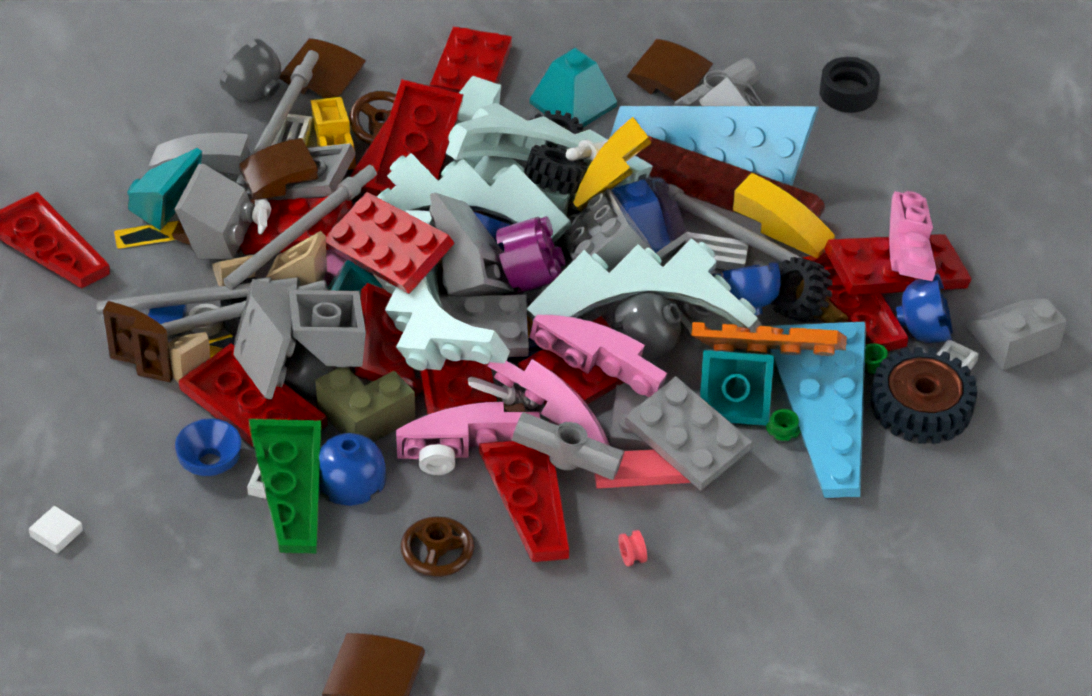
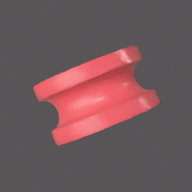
M635 530L632 531L631 536H627L625 533L619 535V549L625 565L628 567L633 566L636 560L639 563H645L647 561V549L641 532Z

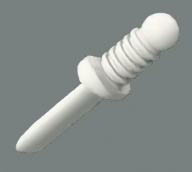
M582 140L577 147L566 151V158L569 161L583 158L593 161L608 140L594 144L589 140Z
M267 198L256 199L252 212V220L258 224V233L260 235L264 232L271 213V205Z
M468 378L469 386L502 398L506 405L523 403L524 407L529 409H535L538 406L536 402L524 396L525 392L515 389L514 386L510 388L504 384L501 387L479 378Z

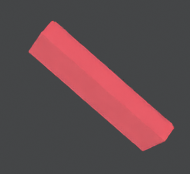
M654 449L624 451L622 462L614 480L594 473L596 489L691 483Z

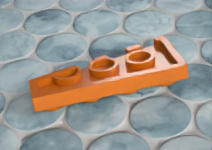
M692 322L691 336L717 351L746 349V352L767 354V349H780L781 354L800 355L801 350H814L813 354L833 356L835 350H846L847 337L838 330L790 328L789 334H784V330L780 328L758 326L755 333L750 332L748 328L737 327L736 324H722V331L711 330L705 326V323Z

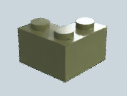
M348 367L337 368L315 380L317 408L327 416L329 422L340 434H361L375 442L415 420V392L395 371L367 385H364Z

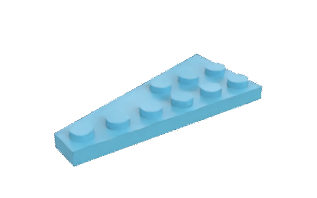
M620 106L610 136L629 119L634 117L651 141V144L645 147L647 150L742 183L751 173H754L790 194L819 107Z
M865 322L771 326L783 329L784 334H789L790 328L838 330L847 337L846 350H835L833 356L813 354L814 350H801L800 355L781 354L780 349H770V351L774 355V364L779 372L791 410L799 418L798 425L801 436L809 453L824 498L860 497L866 346Z

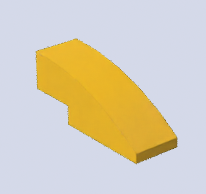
M342 97L310 100L318 147L351 143L354 148L350 134L349 119ZM355 156L347 170L356 168Z
M634 117L629 119L610 137L589 165L573 202L580 212L587 207L590 199L598 193H603L608 188L610 190L629 177L633 172L626 162L651 144L649 137Z
M751 173L734 191L733 211L760 222V233L817 259L825 251L824 248L827 240L835 239L833 232L805 205L786 191L754 173Z

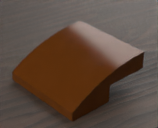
M309 38L281 72L280 80L290 85V77L296 66L301 65L308 51L313 50L319 54V59L312 70L313 76L309 84L302 88L300 93L305 95L311 89L323 98L341 97L362 70L366 60L338 45Z
M656 39L626 77L651 95L657 88L672 100L677 101L696 88L713 63L684 46L667 40Z
M302 138L271 145L239 163V170L253 200L285 196L287 183L318 179V168Z
M108 301L103 309L110 359L136 364L138 376L170 383L173 376L167 330L153 318L138 310Z
M346 633L322 695L409 696L425 650L422 646L386 636Z

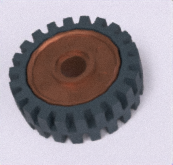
M915 347L913 353H911L909 348L901 349L900 355L894 352L889 355L888 360L885 358L880 363L872 384L871 409H874L876 420L881 419L880 425L887 429L891 426V434L896 437L901 432L904 433V440L909 442L912 441L913 436L918 437L919 444H926L927 438H931L932 444L940 443L942 437L949 441L953 439L954 434L959 436L963 433L964 428L968 427L973 416L978 391L974 375L970 376L971 370L968 366L961 367L962 361L957 357L950 361V353L943 351L939 356L936 355L937 349L930 347L928 353H923L922 347Z

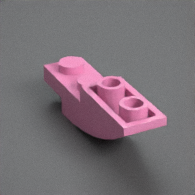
M894 191L889 235L892 271H897L901 275L933 281L936 266L929 241L933 225L926 198H923L916 192L906 191L901 193Z
M537 315L533 320L529 338L534 340L542 349L550 350L563 358L571 367L579 368L588 374L596 364L607 375L617 377L630 385L636 393L646 395L647 397L652 396L663 387L667 373L641 357L645 345L609 327L573 317Z
M533 359L525 371L508 361L505 363L490 362L488 364V367L497 371L493 377L510 388L515 383L526 388L524 396L541 406L546 400L547 403L540 414L549 418L548 422L558 426L564 422L577 423L586 430L587 437L611 446L602 426L591 409L555 373Z
M503 401L463 405L426 415L396 430L397 459H419L421 449L434 444L446 445L452 448L455 452V458H469V447H479V443L512 441L514 430L522 412H504ZM525 412L540 418V412Z

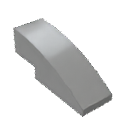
M204 133L167 141L157 145L148 168L149 170L198 148L202 150L201 164H205L217 172L240 175L239 163L250 155L249 134Z

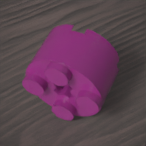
M537 216L497 230V244L502 242L504 244V253L499 254L503 270L512 288L518 287L517 293L519 294L551 284L561 274L560 267L565 266V259L559 246L554 247L551 238L553 236V229L547 216L542 218Z

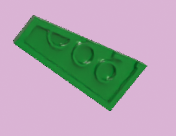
M249 419V430L279 553L317 554L321 421Z

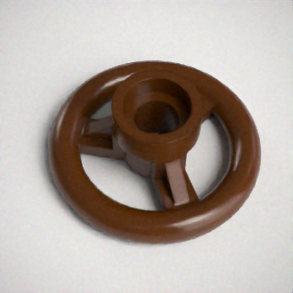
M388 91L369 92L361 96L353 104L349 115V122L352 131L361 141L371 145L391 110H377L369 103L377 100L394 103L395 93ZM360 111L369 117V134L363 130L359 123Z
M433 516L415 522L405 531L401 540L400 550L404 561L416 572L432 577H442L460 571L469 563L474 552V540L470 531L462 523L448 517ZM452 531L457 533L459 536L452 535ZM415 536L426 545L428 555L424 563L418 560L412 552L411 546ZM463 548L461 555L455 561L437 566L440 556L445 555L448 550Z

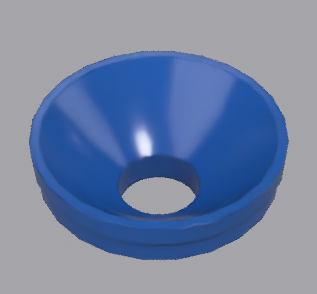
M201 419L192 422L180 431L175 441V450L179 463L187 471L200 476H214L224 473L237 463L241 454L242 444L238 430L228 422L219 419ZM207 454H215L220 457V460L212 465L200 462V459Z

